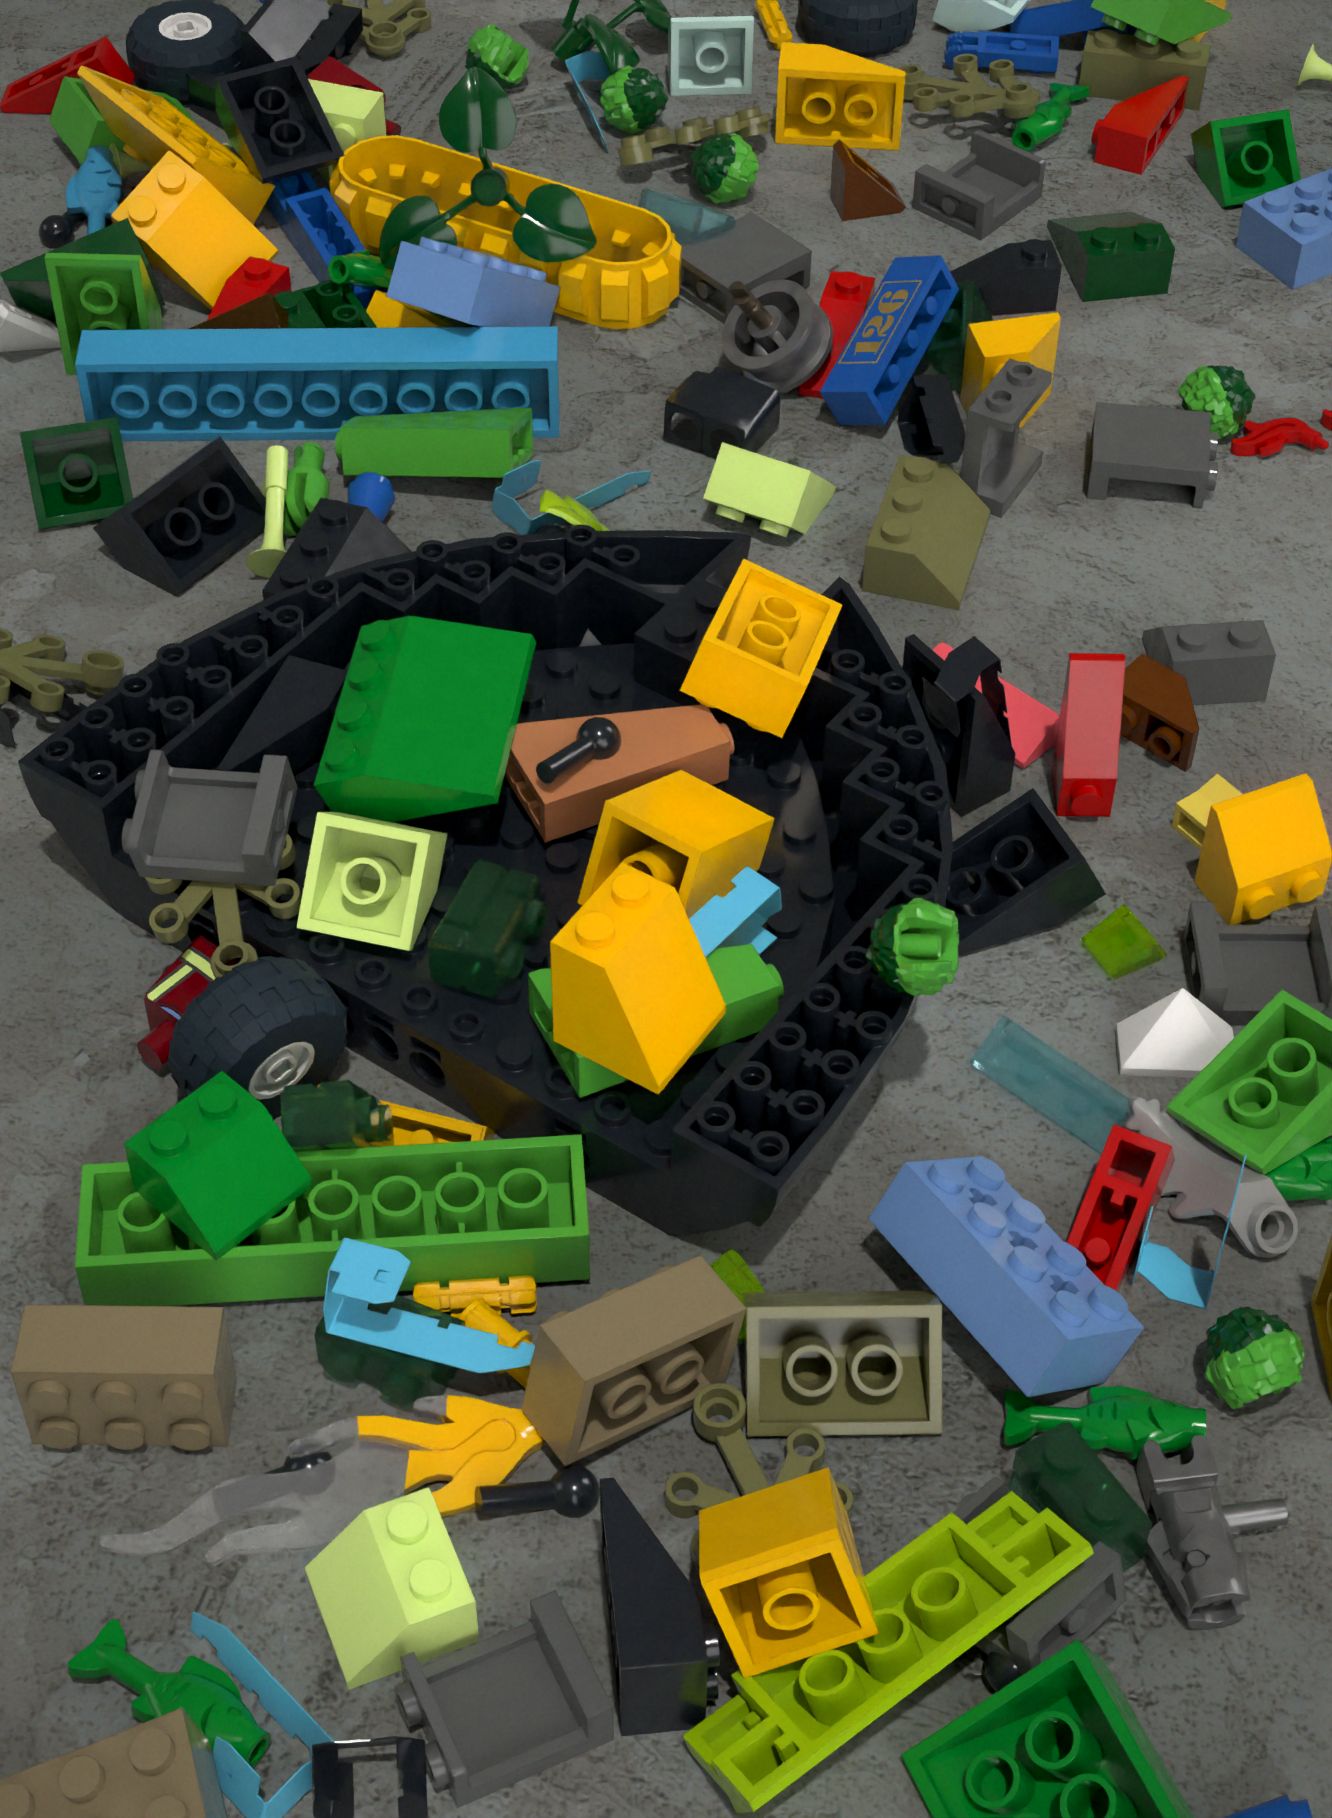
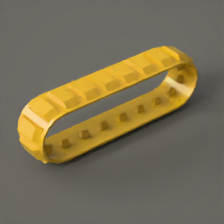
M398 135L376 136L359 141L344 151L345 156L340 157L339 163L333 169L330 179V193L364 248L370 250V253L380 256L379 244L383 226L389 214L399 203L413 196H427L434 200L439 208L440 215H442L471 195V181L479 171L483 170V165L480 158L415 138ZM492 162V167L499 168L506 173L510 182L509 193L513 194L519 204L525 208L529 194L539 186L559 184L573 191L580 198L586 209L592 230L597 239L595 247L577 258L561 262H543L527 256L519 249L512 235L515 224L522 216L516 213L503 200L499 204L490 207L475 202L446 222L454 229L457 235L458 247L486 253L508 260L511 263L546 272L545 282L560 286L554 312L579 321L610 329L638 328L651 324L666 314L671 301L679 296L682 246L675 240V234L671 232L670 226L664 219L644 208Z

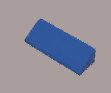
M1072 0L1025 9L1013 23H1010L1011 33L1061 36L1110 27L1111 25L1102 22L1105 13L1091 7L1093 0Z

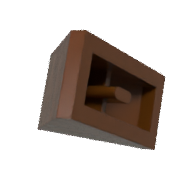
M840 139L833 145L830 199L842 221L898 214L906 208L891 181Z

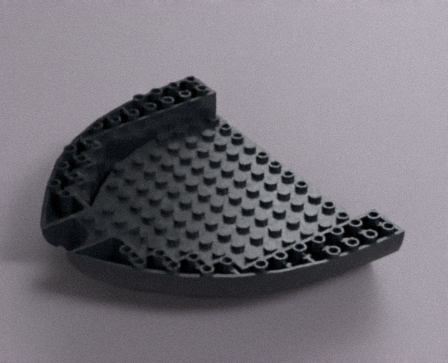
M575 525L566 532L517 535L511 532H504L494 537L471 538L448 544L438 540H428L422 542L416 551L372 560L329 576L316 577L306 584L277 593L185 639L181 643H170L162 646L157 651V659L136 674H130L122 678L117 687L86 707L21 758L18 763L22 777L41 817L52 823L73 855L125 919L154 935L149 923V917L153 909L163 903H174L192 880H182L180 886L172 893L164 895L154 893L149 888L145 877H139L130 855L124 852L122 847V831L126 819H133L137 803L135 798L137 773L139 770H145L150 750H163L169 765L174 768L217 770L288 655L348 671L361 626L378 620L387 621L405 616H416L533 635L536 640V646L517 724L699 705L701 703L694 697L680 691L702 639L743 559L747 560L751 536L735 532L676 530L596 531L588 525ZM840 576L821 595L842 604L841 610L807 688L782 738L769 732L756 730L744 720L718 708L708 707L718 723L723 722L727 725L734 741V753L730 755L728 780L712 786L775 818L760 868L756 872L780 887L782 909L769 917L761 926L776 936L777 939L760 954V957L766 965L772 964L777 969L783 983L784 995L782 998H779L778 1012L760 1032L688 1058L659 1095L628 1080L579 1098L530 1014L528 973L542 969L543 958L551 956L550 941L582 907L577 902L599 824L545 843L505 776L499 800L496 804L392 822L447 833L437 892L411 951L296 928L299 913L289 919L277 918L270 912L267 905L237 889L244 942L250 944L255 949L258 958L266 956L279 958L281 956L302 960L329 984L347 1012L348 1034H346V1048L473 1122L487 1126L499 1137L514 1139L582 1134L586 1187L667 1235L705 1233L726 1229L747 1221L760 1228L824 1150L901 1035L916 996L906 992L899 993L896 988L890 987L885 979L878 976V973L875 972L865 956L871 943V930L874 928L875 920L885 915L892 906L908 904L914 898H923L945 907L953 853L946 765L916 696L911 679L905 674L878 625L851 585ZM323 753L293 772L298 789L287 834L292 839L296 850V858L289 867L279 870L277 879L287 878L295 881L299 886L301 894L304 888L317 812H331L314 787ZM283 894L275 902L286 903L292 899L293 895ZM213 895L188 923L187 934L180 941L168 944L184 952L201 935L217 947L220 945ZM167 919L161 924L160 927L169 928L173 926L178 919ZM242 957L235 958V959H237V960L240 962L241 959H242Z

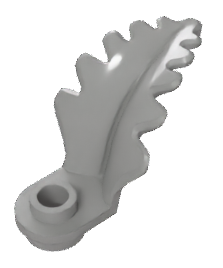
M1132 1097L1128 1103L1131 1116L1125 1123L1126 1129L1136 1130L1139 1134L1173 1147L1175 1161L1161 1196L1177 1195L1169 1208L1170 1214L1177 1219L1218 1215L1227 1223L1243 1162L1229 1153L1224 1154L1222 1148L1207 1138L1201 1137L1197 1139L1195 1136L1196 1131L1182 1122L1178 1125L1177 1119L1168 1114L1167 1107L1160 1112L1158 1100L1151 1099L1147 1102L1141 1097ZM1244 1164L1229 1227L1247 1252L1262 1258H1272L1287 1251L1294 1244L1298 1234L1297 1218L1271 1178L1258 1173ZM1266 1217L1267 1228L1261 1235V1224Z

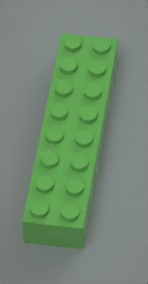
M582 1134L295 1152L311 1176L313 1186L217 1261L134 1190L128 1162L82 1164L75 1270L84 1305L176 1306L325 1296L328 1270L343 1238L396 1250L410 1260L411 1264L399 1291H413L414 1285L420 1282L440 1281V1287H449L450 1280L499 1277L500 1283H509V1277L526 1275L534 1277L536 1283L590 1279V1240Z

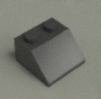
M1263 620L1162 626L1143 631L1142 640L1148 657L1186 677L1193 705L1266 701L1276 653Z

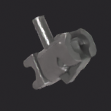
M1195 1435L1192 1438L1191 1449L1193 1456L1183 1465L1169 1462L1164 1457L1161 1447L1157 1442L1147 1441L1142 1446L1138 1455L1137 1477L1147 1510L1154 1509L1158 1523L1146 1533L1144 1539L1145 1549L1165 1580L1167 1589L1180 1611L1187 1618L1190 1627L1194 1629L1225 1627L1241 1620L1246 1616L1244 1602L1250 1601V1593L1247 1581L1246 1557L1243 1553L1236 1551L1233 1539L1238 1537L1240 1530L1287 1525L1288 1510L1284 1499L1277 1498L1222 1505L1216 1487L1219 1472L1209 1442L1204 1436Z

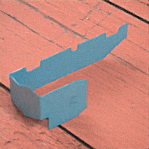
M586 51L565 60L573 86L609 153L602 132L578 83L589 78L606 80L611 75L600 52Z
M541 460L531 461L505 473L502 485L495 488L491 509L502 522L514 527L519 535L535 534L542 526L550 524L560 526L567 522L565 519L547 512L534 519H530L515 499H513V497L526 492L537 483ZM651 471L626 473L575 498V500L587 509L593 506L595 509L624 495L626 489L636 484L640 487L648 483Z
M746 866L731 880L736 886L724 898L715 895L699 909L689 921L705 958L715 948L752 944L760 955L771 945L777 937L761 926L769 917L782 909L780 887Z
M1247 1154L1244 1157L1215 1271L1209 1272L1191 1267L1168 1247L1148 1242V1229L1153 1212L1152 1206L1132 1283H1134L1136 1274L1139 1272L1168 1299L1203 1309L1207 1308Z
M343 1238L328 1270L323 1306L325 1328L328 1334L479 1374L530 1365L535 1349L534 1344L521 1341L516 1349L497 1344L498 1335L453 1323L449 1324L448 1329L437 1327L438 1319L392 1307L387 1315L367 1310L369 1303L394 1302L411 1261L399 1251Z
M193 1612L190 1626L193 1633L200 1640L205 1636L217 1649V1658L250 1694L254 1690L259 1695L258 1702L292 1739L297 1735L310 1749L311 1759L312 1745L335 1742L226 1626ZM218 1736L215 1738L213 1758L220 1789L246 1818H282L312 1789L311 1760L304 1764L268 1802H264L258 1795L261 1777L229 1742Z

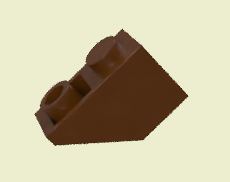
M1141 654L1125 668L1120 735L1187 772L1192 767L1200 728L1186 677Z

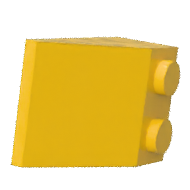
M781 42L778 66L775 143L833 147L840 139L849 148L899 151L906 72L822 44Z
M168 151L111 214L113 224L128 218L149 263L210 310L213 309L226 280L250 256L272 262L279 254L278 249L204 176L171 151Z
M743 559L702 639L680 691L694 697L699 703L707 707L718 708L744 720L756 730L769 732L782 738L807 688L842 604Z

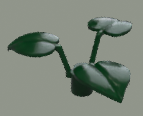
M571 0L566 17L560 23L565 30L552 45V50L566 64L565 60L583 52L591 51L597 45L610 75H613L622 67L629 65L635 68L640 62V58L631 44L623 35L614 30L616 26L633 13L641 12L654 27L668 33L670 19L673 17L661 0H634L636 3L630 5L607 24L592 14H587L584 18L574 21L573 18L580 0Z
M477 67L469 68L445 97L439 112V126L443 138L455 150L469 153L478 149L483 170L479 171L471 181V195L442 215H440L439 208L434 200L427 196H413L399 203L389 214L381 232L379 244L381 263L386 268L394 269L401 241L419 245L421 236L457 246V235L454 229L446 222L475 202L490 207L499 204L502 200L507 202L516 213L522 216L515 224L512 235L519 249L527 256L543 262H561L587 253L595 247L597 239L592 230L586 209L580 198L573 191L559 184L539 186L529 194L525 208L519 204L513 194L509 193L510 182L506 173L499 168L492 167V161L489 160L487 149L497 151L506 149L511 145L517 128L516 114L508 95L493 77Z

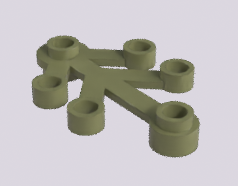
M325 0L330 7L336 3L362 9L363 23L371 26H363V32L358 39L365 41L367 49L379 57H392L405 47V36L409 33H422L431 29V12L425 9V0H394L386 7H384L383 0H366L368 9L347 0ZM407 11L406 18L398 23L392 22Z
M961 54L953 58L954 75L961 77L964 82L926 76L919 65L911 64L898 68L906 72L904 100H913L914 109L917 111H932L938 107L950 105L951 116L964 118L975 113L1003 108V114L1007 117L1025 118L1035 113L1036 105L1040 102V92L1037 89L1032 88L1029 83L1018 82L1015 79L1014 63L1011 60H995L989 64L990 81L998 83L1001 88L988 86L978 72V57L973 54Z
M760 106L735 111V115L713 119V124L709 125L706 116L682 121L683 126L675 128L672 134H670L669 126H661L645 130V134L620 139L621 148H618L621 166L653 160L652 148L663 145L694 142L712 134L720 135L735 132V134L743 138L768 132L767 121L771 120L770 113L761 114Z
M0 628V704L8 702L11 681L31 692L30 704L34 708L45 712L59 711L63 704L64 687L56 682L47 681L39 675L84 681V688L98 695L107 694L117 687L122 679L124 660L114 653L99 650L89 651L83 655L82 664L62 662L65 650V641L53 635H38L32 641L12 646L13 634L8 630Z
M287 834L286 848L283 851L279 870L289 867L296 858V850L289 834ZM145 877L149 888L154 893L162 895L174 892L182 882L179 879ZM287 878L277 879L276 886L192 880L174 903H163L154 908L150 914L149 923L159 941L163 943L178 942L187 934L188 923L213 895L220 945L211 957L210 966L216 979L218 976L222 977L230 972L235 966L258 959L255 949L250 944L244 942L237 889L267 905L270 912L280 919H289L299 913L302 894L297 883ZM283 894L293 895L292 899L286 903L275 902ZM167 919H178L177 922L169 928L160 927L161 924ZM242 957L241 961L235 965H225L234 958Z
M709 1384L703 1387L694 1399L693 1423L697 1432L707 1440L718 1444L743 1496L770 1487L742 1432L746 1411V1402L742 1393L729 1384ZM715 1415H722L727 1417L729 1420L725 1422H715L709 1420V1418ZM799 1428L789 1434L786 1440L785 1461L774 1485L820 1469L824 1462L825 1440L818 1431L811 1428ZM805 1445L812 1447L816 1453L810 1456H802L794 1449ZM687 1471L673 1474L665 1485V1506L672 1515L678 1518H691L699 1514V1510L741 1497L703 1483L699 1476ZM835 1481L850 1520L853 1510V1493L846 1484ZM687 1489L694 1492L696 1496L690 1500H680L674 1496V1493ZM699 1530L694 1533L691 1540V1560L698 1570Z

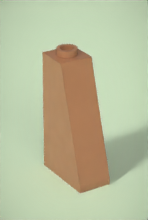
M703 704L518 723L504 776L546 843L598 825L606 800L676 771L683 770L710 785L728 780L730 755L734 753V741L727 725L723 722L718 723L709 708ZM594 717H603L616 724L621 734V746L614 756L603 760L589 759L550 784H546L539 779L536 772L537 765L576 741L577 731L585 721Z

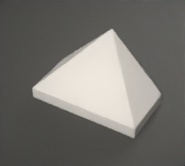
M0 299V352L61 347L58 328L55 324L42 316Z
M1181 988L1116 1024L1115 1035L1119 1076L1195 1078L1234 1038L1233 1029L1188 991Z

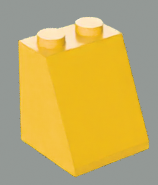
M683 770L676 771L606 800L577 903L583 906L620 863L623 862L675 887L690 919L712 897L718 895L724 898L736 886L731 880L746 866L754 871L760 868L775 818Z
M623 862L620 863L550 941L553 1041L658 1095L726 1014V1004L676 888Z
M829 1467L699 1510V1574L701 1584L744 1678L879 1634L849 1517Z

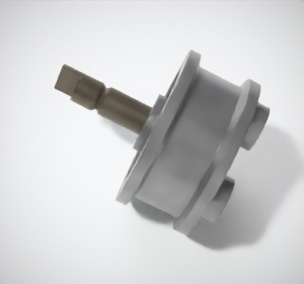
M791 280L769 281L750 291L741 281L733 282L729 286L728 291L734 297L735 306L730 311L722 332V346L727 358L743 371L745 377L772 387L781 394L789 392L810 379L820 369L833 350V327L830 318L824 310L814 304L810 294L800 284Z

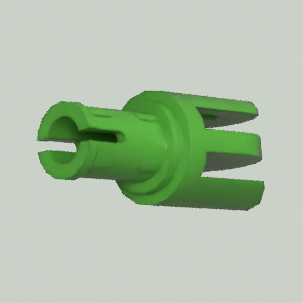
M304 442V449L300 445L294 450V466L287 473V494L285 495L283 523V534L286 536H297L319 499L329 498L330 483L322 473L325 452L321 446L313 442Z

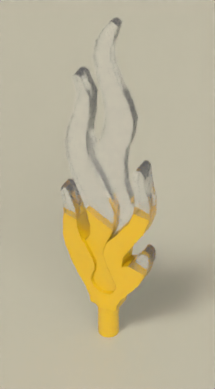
M441 1395L419 1398L414 1401V1416L430 1419L442 1424L435 1425L385 1415L355 1416L334 1422L311 1435L289 1444V1457L291 1459L326 1452L342 1445L351 1446L331 1460L293 1472L279 1474L253 1473L226 1478L206 1490L188 1508L162 1527L140 1534L102 1535L99 1543L100 1547L104 1550L123 1555L146 1557L167 1554L237 1517L259 1512L287 1511L299 1514L293 1520L285 1523L261 1525L227 1534L206 1551L205 1565L213 1568L234 1555L319 1550L332 1542L365 1509L402 1497L426 1483L437 1480L450 1482L443 1488L432 1492L441 1518L469 1511L476 1507L475 1489L477 1486L504 1484L527 1457L541 1450L544 1439L521 1409L509 1408L465 1396Z

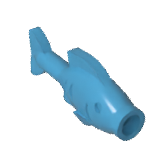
M93 146L87 150L85 161L66 187L68 214L84 213L87 216V235L105 228V219H111V214L118 208L120 199L123 197L122 178L113 162L111 150L104 146Z

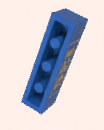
M941 255L895 257L820 390L821 396L839 425H885L959 291V287Z

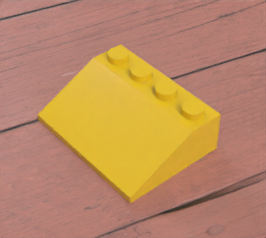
M81 65L77 74L110 131L125 143L123 150L141 162L148 161L154 167L168 151H171L204 176L252 224L255 223L275 188L274 184L271 182L262 184L242 159L163 97Z

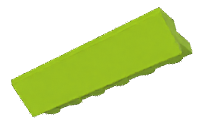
M1013 1491L1002 1497L968 1524H965L953 1512L949 1513L864 1576L879 1634L747 1678L743 1677L740 1669L731 1676L739 1694L682 1735L690 1753L728 1795L736 1813L755 1812L1093 1555L1092 1546L1050 1509L1046 1508L1042 1512L1037 1513Z

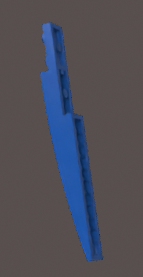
M309 172L271 182L275 185V188L268 198L266 205L319 283L331 280L328 274V265L334 256L366 250L328 189H319ZM349 285L365 310L376 290L388 292L386 287L369 288Z

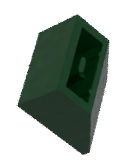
M326 280L315 286L292 292H280L274 296L288 313V328H377L347 284H337L332 280Z

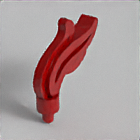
M1279 418L1263 423H1254L1251 420H1247L1243 429L1247 436L1232 439L1230 453L1237 456H1252L1256 454L1268 456L1282 450L1287 443L1301 444L1311 450L1317 447L1326 450L1329 447V443L1322 439L1321 432L1310 428L1299 419Z

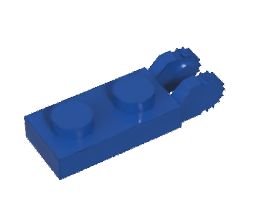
M954 31L953 34L950 33L946 40L944 59L947 67L949 66L950 69H953L954 57L961 54H973L978 57V66L988 69L991 62L1006 59L1014 63V69L1026 70L1035 74L1046 71L1057 72L1059 36L990 31H963V33Z

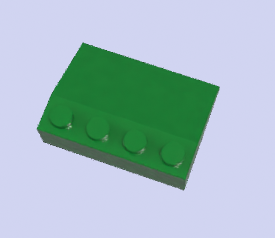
M405 616L387 621L378 620L361 626L314 782V787L331 812H341L392 823L498 803L536 646V640L533 635L416 616Z
M1078 1639L901 1754L933 1818H1195L1105 1661Z

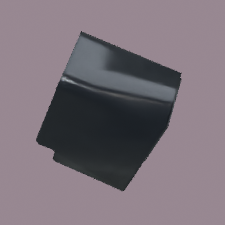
M715 367L711 373L695 371L666 399L663 438L717 459L722 442L756 453L779 426L780 395L772 387L722 367ZM675 413H682L691 418L682 419L671 430L672 416Z

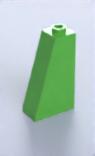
M532 408L354 416L342 425L340 431L337 432L335 452L338 460H342L343 475H360L366 472H373L382 476L504 478L505 473L524 465L534 455Z
M752 944L715 948L706 957L726 1004V1014L690 1057L760 1032L778 1012L779 998H782L784 995L781 977L774 965H766ZM551 968L539 969L528 973L530 1014L579 1098L628 1081L629 1079L553 1041Z

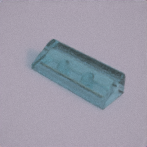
M650 188L642 189L638 207L661 216L670 226L671 232L675 234V238L687 243H695L734 228L737 221L730 215L680 195Z
M1004 1015L970 1060L973 1066L1101 1153L1113 1124L1126 1128L1125 1123L1131 1116L1128 1107L1130 1099Z

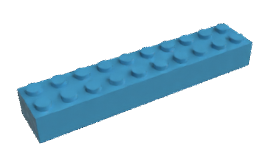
M558 326L82 330L75 362L85 422L118 417L122 441H213L219 436L224 441L335 440L340 427L354 416L522 407L532 408L533 438H559Z

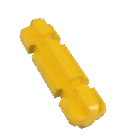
M756 0L755 8L759 12V17L765 32H767L768 39L773 43L775 49L781 50V42L791 43L793 36L790 29H788V24L782 10H780L777 0Z
M530 1275L509 1277V1283H500L499 1277L450 1280L449 1287H440V1281L420 1282L414 1285L413 1290L414 1313L434 1319H442L441 1312H451V1318H458L468 1305L480 1298H483L499 1315H501V1308H511V1314L531 1313L536 1310L537 1306L536 1282L534 1277Z

